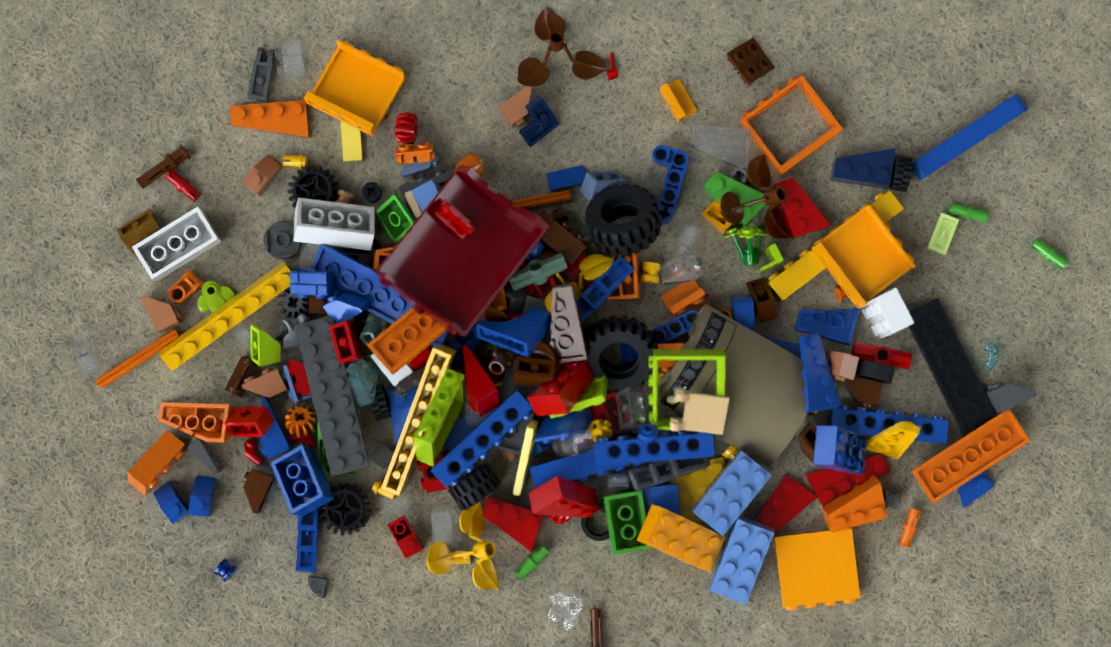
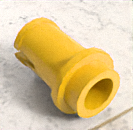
M300 154V156L283 155V160H290V162L282 161L283 167H299L300 169H303L305 166L307 167V156Z
M376 480L372 487V491L375 492L374 494L377 495L378 493L393 500L395 494L381 489L383 485L382 480Z

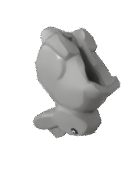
M300 314L296 319L283 320L282 327L277 331L275 338L280 340L281 346L284 349L295 347L299 344L295 325L317 320L318 317L310 318L306 314Z

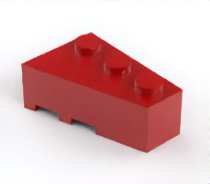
M793 177L773 185L775 188L783 187L786 191V200L780 202L779 207L791 235V240L830 226Z
M559 476L529 492L533 514L589 518L600 510L595 489Z

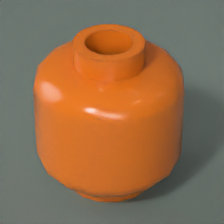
M466 154L456 163V169L462 164L472 167L478 175L484 171L483 160L478 155Z

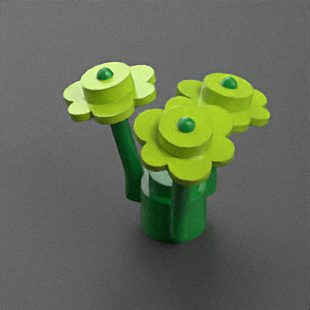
M746 225L739 229L737 227H730V229L726 230L727 234L723 235V237H733L740 260H744V265L758 264L759 257L761 256V236L769 235L768 232H765L764 228ZM736 234H739L741 238H747L748 248H745L744 252ZM754 235H757L756 249L755 247H752L751 238H753Z

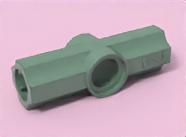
M561 253L543 261L535 259L527 264V268L515 272L509 279L513 291L532 283L541 285L548 280L549 276L568 267Z
M370 312L360 335L363 344L367 345L385 330L388 321Z

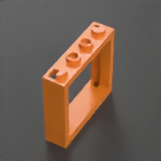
M803 75L798 78L796 76L791 78L785 88L779 87L771 93L773 96L770 99H762L756 104L757 108L753 111L747 110L741 115L742 119L739 122L762 154L766 155V159L780 177L843 131L841 125ZM800 87L831 130L783 165H780L749 122L794 89Z

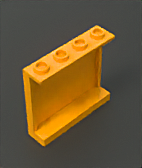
M337 40V49L312 92L307 91L304 99L308 105L373 137L405 82V74L400 67L396 65L392 67L384 59L370 56V53L366 50L355 49L351 43Z
M870 205L863 207L811 247L857 309L864 307L874 296L908 270L916 267L913 263L915 261L910 253H906L903 250L902 242L897 237H893L890 233V226L885 221H881L878 217L880 215L878 210Z
M852 528L834 533L826 530L773 536L781 591V606L786 607V610H796L799 605L813 608L817 607V603H825V606L837 605L836 601L843 600L844 604L855 603V599L861 598Z

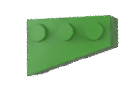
M716 172L702 188L719 204L722 196L727 192L735 193L739 197L740 205L763 198L764 195L719 172ZM763 201L741 208L744 218L738 224L741 227L746 226L766 203Z

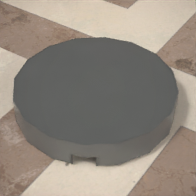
M280 221L273 223L264 234L263 242L265 249L271 256L277 259L285 260L292 258L301 248L302 242H294V225L289 222Z

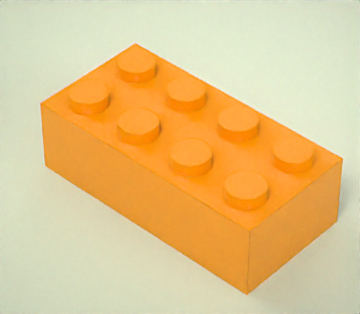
M651 505L637 541L711 573L725 536L662 507Z

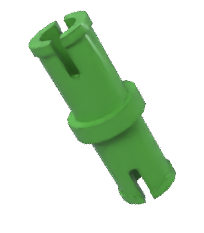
M951 202L948 211L949 214L965 217L966 220L973 219L984 223L987 222L989 211L973 208V205L965 206Z
M1039 238L1030 247L1041 254L1044 260H1049L1060 270L1069 262L1068 259L1056 252L1054 247H1049Z
M540 544L530 556H526V560L514 571L516 575L524 580L533 568H537L539 566L538 563L550 553L543 544Z

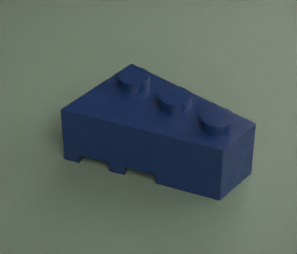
M895 148L836 158L832 163L830 181L887 189L891 184Z

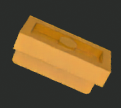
M680 79L669 85L666 83L660 86L659 90L677 122L697 112Z

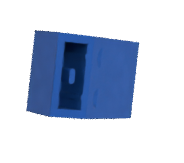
M590 406L579 412L568 413L563 417L551 419L550 415H545L535 435L534 442L542 441L545 444L553 442L556 438H559L560 441L567 440L571 436L579 434V431L587 430L588 426L594 421Z
M817 426L813 465L863 475L865 467L864 454L867 447L866 437L839 426Z

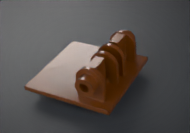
M754 38L729 51L726 55L728 57L727 60L730 61L733 67L735 66L734 70L738 69L739 72L737 74H741L740 77L743 79L744 84L748 86L775 69Z

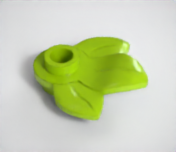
M213 280L206 281L201 288L202 295L198 298V308L201 313L209 309L211 312H214L232 299L235 294L228 286H220ZM213 287L215 292L210 294L207 289Z

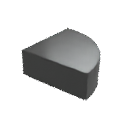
M309 575L308 583L311 590L318 597L324 598L328 579Z

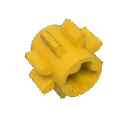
M602 418L594 420L589 426V432L591 433L589 437L594 442H598V438L609 437L610 439L612 436V430L610 429L612 424Z

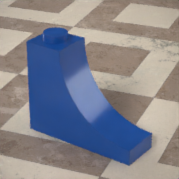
M533 307L525 315L510 321L489 322L480 319L476 323L477 338L529 357L551 328V313Z

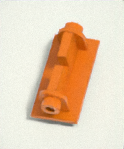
M421 142L414 146H410V144L399 145L394 155H397L396 162L401 165L414 163V156H417L418 163L431 162L435 160L434 144Z

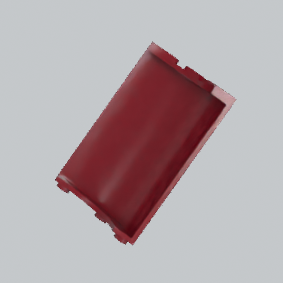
M460 164L374 273L380 277L378 281L382 285L391 287L402 298L413 305L415 312L420 315H427L435 322L444 326L453 336L458 334L465 337L550 227L540 215L522 207L518 210L511 205L512 201L499 192L497 194L493 193L487 188L489 184L472 167ZM444 199L462 213L475 228L471 234L467 233L463 239L434 214Z

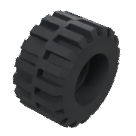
M487 463L461 478L455 486L449 488L448 492L461 510H467L499 488L501 481Z

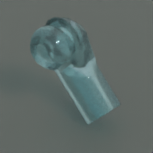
M992 343L986 344L984 348L986 353H988V359L982 368L988 373L999 361V348Z

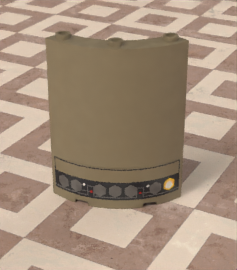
M705 304L696 315L688 333L690 338L686 346L682 345L681 349L725 350V397L730 399L723 435H713L770 466L774 461L778 462L784 449L792 440L797 430L803 428L806 423L805 417L807 413H805V406L807 404L803 393L805 388V379L802 378L803 362L796 355ZM674 360L676 363L671 370L668 369L659 381V405L683 417L686 402L676 401V388L694 393L716 395V360Z

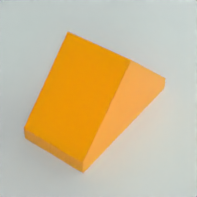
M715 200L702 213L722 235L732 225L723 218L720 204Z

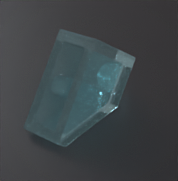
M364 359L348 364L347 382L358 407L374 402L378 368Z

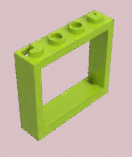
M653 349V356H649V368H653V375H649V386H653V393H649V405H653V411H649V423H653L658 430H670V418L683 419V417H659V360H716V395L725 396L724 349Z
M448 368L446 369L414 434L416 460L432 467L436 465L466 402L465 375ZM420 431L426 432L424 437L419 436Z

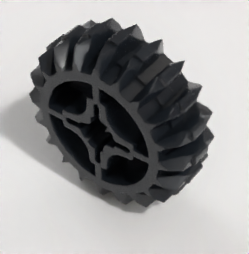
M314 165L311 166V171L305 166V173L302 174L298 170L297 173L300 176L297 178L293 175L292 179L295 183L289 182L288 184L293 187V189L288 190V193L294 194L289 197L290 201H295L292 204L294 208H296L297 199L299 198V190L307 193V199L326 198L324 201L332 202V199L336 200L338 196L334 195L339 190L334 188L338 185V182L333 181L335 178L333 174L328 176L330 173L328 169L323 172L322 166H319L317 171ZM315 176L310 184H302L305 179ZM321 178L327 181L329 192L320 189ZM315 187L319 192L312 195L308 190Z
M345 483L344 489L341 484H338L337 491L332 486L330 489L333 497L335 498L343 493V498L339 505H330L331 500L325 506L319 507V509H324L325 513H320L319 516H326L322 523H330L327 526L328 530L334 526V534H337L339 529H341V535H345L346 529L349 535L353 534L352 528L359 532L360 529L357 525L365 527L366 525L362 520L368 521L370 519L368 516H365V513H371L370 509H365V506L371 505V502L364 503L368 495L361 497L360 494L363 492V489L355 492L357 486L353 485L350 490L349 483ZM349 494L358 500L360 507H354L350 504ZM343 504H346L347 508L354 509V511L346 512L347 514L344 515L343 511L336 508L344 507ZM330 511L337 512L340 515L341 525L333 520ZM360 513L354 523L347 525L350 514Z

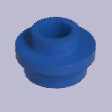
M644 424L639 428L638 434L643 441L651 442L656 439L658 428L652 424Z

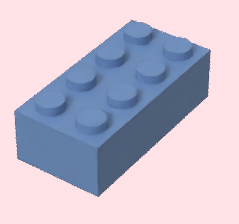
M739 449L691 510L719 534L724 536L772 475Z
M739 516L732 526L710 582V591L747 604L774 536V528Z

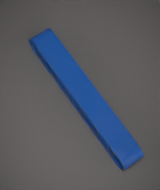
M1017 93L914 161L912 164L913 172L921 181L1028 110L1027 106Z

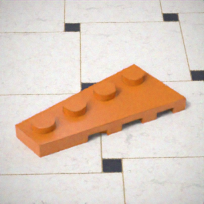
M305 100L230 106L232 126L309 138L307 103Z

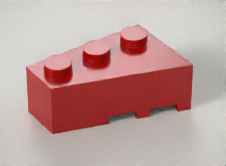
M586 360L568 362L554 374L553 380L543 383L527 398L537 416L568 414L595 378Z
M487 497L482 516L526 549L532 551L543 515L533 514L532 510Z

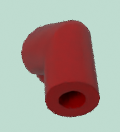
M309 432L307 437L304 434L297 437L296 433L293 435L289 433L290 442H301L303 445L313 449L316 447V439Z
M254 438L247 439L244 444V454L259 467L264 458L257 454V441Z

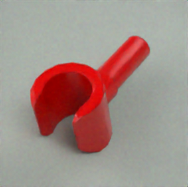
M609 53L611 69L606 70V74L609 80H613L618 77V71L615 66L614 53Z

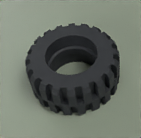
M617 184L613 185L610 189L606 188L601 194L598 193L594 196V200L590 201L585 212V221L592 243L598 250H602L603 253L608 255L611 253L612 256L619 257V255L629 256L631 253H640V250L647 249L650 243L653 244L657 239L656 236L661 231L662 221L657 201L652 193L644 187L640 188L639 185L633 184L630 186L629 184H623L618 186ZM635 216L626 223L611 224L618 218Z
M616 315L610 316V320L604 318L599 321V325L594 324L591 327V332H588L585 337L588 353L586 362L594 378L606 375L609 381L607 391L613 392V389L618 390V393L624 392L625 389L632 391L635 390V386L641 387L645 384V380H649V375H652L653 368H649V356H653V349H657L656 340L653 339L654 335L651 330L647 331V326L644 323L639 324L638 319L632 318L630 320L625 315H622L621 318H616ZM626 343L638 352V356L628 364L616 365L608 362L601 352L610 344Z

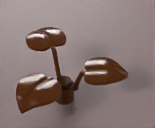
M545 7L535 22L534 30L540 40H549L546 56L542 63L537 58L524 59L518 67L517 81L528 87L544 84L550 76V70L545 65L551 51L558 52L563 48L571 62L574 63L572 65L573 74L580 79H592L604 72L606 66L598 56L589 51L577 52L574 59L567 44L564 43V33L566 31L564 20Z
M759 155L749 162L747 177L749 182L754 185L756 184L758 189L767 190L763 198L740 205L739 197L733 192H727L722 196L720 202L722 216L727 222L737 224L744 218L741 208L764 201L766 204L772 205L767 210L768 215L764 218L768 234L773 238H791L783 214L776 207L780 205V202L786 200V191L780 186L776 188L775 186L768 187L771 182V176L766 163V155Z
M488 306L478 319V321L481 319L489 322L508 321L506 314L502 310L492 306ZM542 341L539 342L533 352L527 357L556 361L552 349ZM495 345L494 357H482L478 362L493 384H497L503 381L506 366L511 365L516 360V356L520 357L521 354L517 353L511 359H508L505 353H498L499 346Z

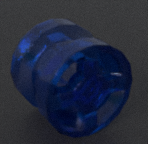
M224 558L213 574L222 577V581L226 583L236 571L237 566L229 564V561Z

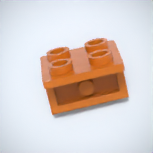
M693 277L661 295V299L673 319L693 309L701 310L705 304L711 307L705 297V292L698 286ZM692 313L690 315L691 322L695 320L697 314ZM676 322L678 327L682 328L681 324L679 322Z

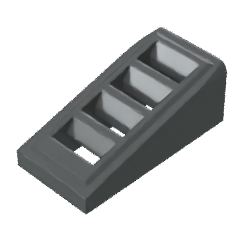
M196 438L188 446V449L214 474L222 471L206 441Z

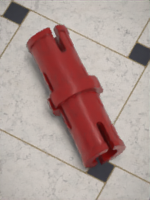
M174 169L168 171L171 175L166 173L164 178L177 187L176 190L185 194L192 202L197 200V196H201V193L191 186L187 179H183L176 173Z

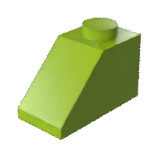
M250 324L251 360L259 366L281 362L282 347L280 343L255 324Z

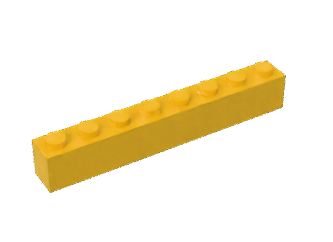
M882 191L874 197L876 201L870 205L878 210L880 214L878 217L882 222H887L904 209L891 191L886 194ZM807 248L799 254L800 259L794 262L791 260L784 266L785 270L781 274L777 271L768 278L770 280L768 286L780 303L826 268L813 250L809 251Z
M285 261L281 262L159 351L162 360L171 371H174L290 287V272L292 270Z
M439 343L433 347L381 489L398 496L405 490L416 460L414 434L446 369H450L456 350ZM420 431L419 436L424 437L426 432Z

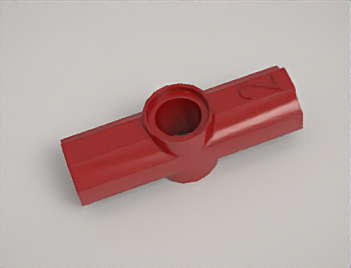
M856 341L851 355L859 357V360L876 362L909 370L912 360V353ZM879 350L886 354L884 361L879 360L877 357Z

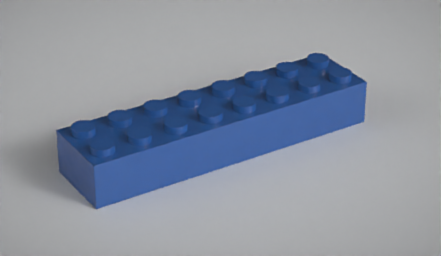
M658 430V433L668 432V436H676V432L679 431ZM671 440L668 443V448L672 452L676 451L679 447L678 442L675 440ZM651 442L648 449L651 453H656L659 450V445L656 442ZM636 443L629 446L630 454L636 455L639 453L640 448ZM612 445L609 448V454L613 457L619 455L620 448L617 445ZM591 449L532 466L530 471L536 489L557 476L570 481L577 479L578 482L588 480L589 475L595 473L598 477L608 474L607 470L614 468L615 471L626 469L627 464L596 466L595 451ZM643 462V463H633V466L641 465V464H644V463H646V462Z

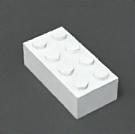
M306 198L297 199L294 216V242L371 251L375 235L374 207Z
M196 207L132 246L151 279L157 282L222 241L203 210Z
M897 288L872 299L862 309L867 320L870 319L873 325L871 330L874 336H878L879 339L914 323Z

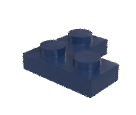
M540 95L525 106L533 120L519 131L530 148L560 124Z

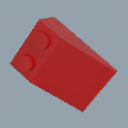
M465 345L463 346L468 391L466 396L469 400L468 406L473 413L477 412L479 417L500 406L498 391L468 346Z

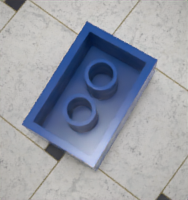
M300 445L271 462L292 515L303 517L334 499L312 447Z

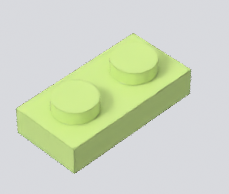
M940 213L927 249L945 256L959 219Z

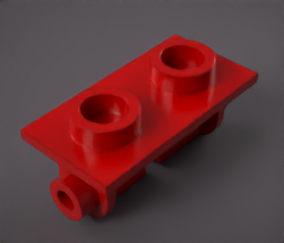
M444 199L434 213L461 239L467 233L471 234L475 229L473 224L446 199Z

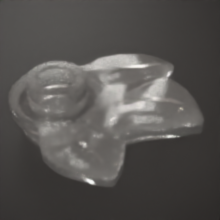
M407 494L400 495L395 500L385 496L381 502V512L385 516L384 524L388 529L387 524L391 523L390 519L392 517L398 519L405 515L410 524L417 517L418 513L416 511L409 510L410 499Z
M563 592L554 593L550 596L554 606L548 612V619L554 622L562 621L565 630H570L579 621L578 613L583 608V602L575 595L568 596ZM570 603H575L576 608H571Z

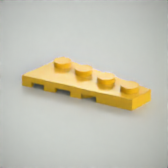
M901 421L867 439L866 450L898 460L919 435L920 427L915 426L914 423L909 421Z

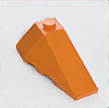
M161 402L158 421L209 443H226L232 435L227 429L225 421L234 407L230 404Z

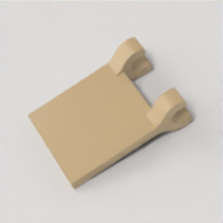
M676 388V401L686 403L682 420L670 418V430H688L723 435L730 398L694 393Z

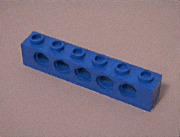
M517 389L431 469V472L446 488L449 485L455 486L461 480L459 476L464 471L468 474L476 466L474 462L478 458L483 460L490 453L488 449L491 446L497 447L504 440L502 436L505 433L509 432L511 434L518 427V421L522 418L525 421L533 413L530 402ZM515 408L518 411V416L516 418H509L507 410ZM496 421L501 422L504 426L500 432L495 431L492 427V424ZM480 435L488 436L489 443L486 445L480 444L478 437ZM466 448L473 449L475 452L474 457L467 458L464 455V450ZM453 461L458 462L460 470L452 471L449 466L450 463Z
M844 405L830 409L829 426H839L859 435L874 436L886 430L884 421L890 419L893 425L901 421H909L914 423L915 426H919V435L914 441L947 444L949 421L943 420V416L932 415L931 419L924 418V414L913 413L911 417L905 416V412L893 411V414H886V410L874 409V412H866L867 408L855 407V410H848L847 406ZM849 414L855 419L853 425H848L845 421L846 416ZM867 417H871L874 421L873 426L870 428L865 425ZM925 423L931 426V431L928 434L924 433L922 429Z
M688 431L676 432V436H668V432L658 433L656 439L651 441L659 445V450L656 453H651L648 449L651 442L643 441L639 435H637V439L629 440V436L617 437L618 441H610L609 437L598 438V442L594 443L596 466L714 457L713 434L704 432L688 435ZM692 438L698 442V447L695 450H691L688 447V441ZM671 440L677 441L679 445L678 449L674 452L668 448V443ZM633 443H636L640 448L639 453L636 455H632L629 452V446ZM612 445H617L620 448L618 456L613 457L609 454V448Z

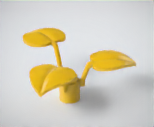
M544 250L540 260L543 261L556 254L552 251ZM592 254L580 263L582 272L579 274V284L575 282L568 283H573L576 301L583 294L581 290L584 288L583 276L586 280H594L600 277L614 263L612 258L601 254ZM556 273L557 278L565 285L566 282L559 273ZM552 291L545 299L546 308L550 313L552 308Z
M478 502L469 509L462 511L459 523L461 530L464 533H469V538L479 543L473 546L472 551L449 554V549L445 543L435 542L430 546L427 553V567L432 573L443 575L451 569L450 558L474 555L480 558L476 561L477 565L472 570L474 584L480 589L498 590L497 573L490 559L495 555V545L492 542H486L485 539L478 538L485 529V519L482 516V502Z

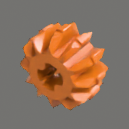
M302 404L301 408H298L295 405L294 410L288 409V415H285V427L291 435L296 433L297 437H300L301 434L307 437L308 431L314 433V427L318 424L316 420L317 415L311 407L305 408V405Z

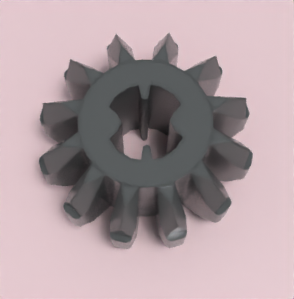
M287 289L284 290L285 297L279 295L283 302H278V306H284L280 309V313L286 312V318L292 315L293 319H296L297 313L299 315L303 314L302 310L309 312V309L305 307V305H309V301L305 300L307 298H298V294H291ZM292 299L296 301L298 299L297 307H290Z

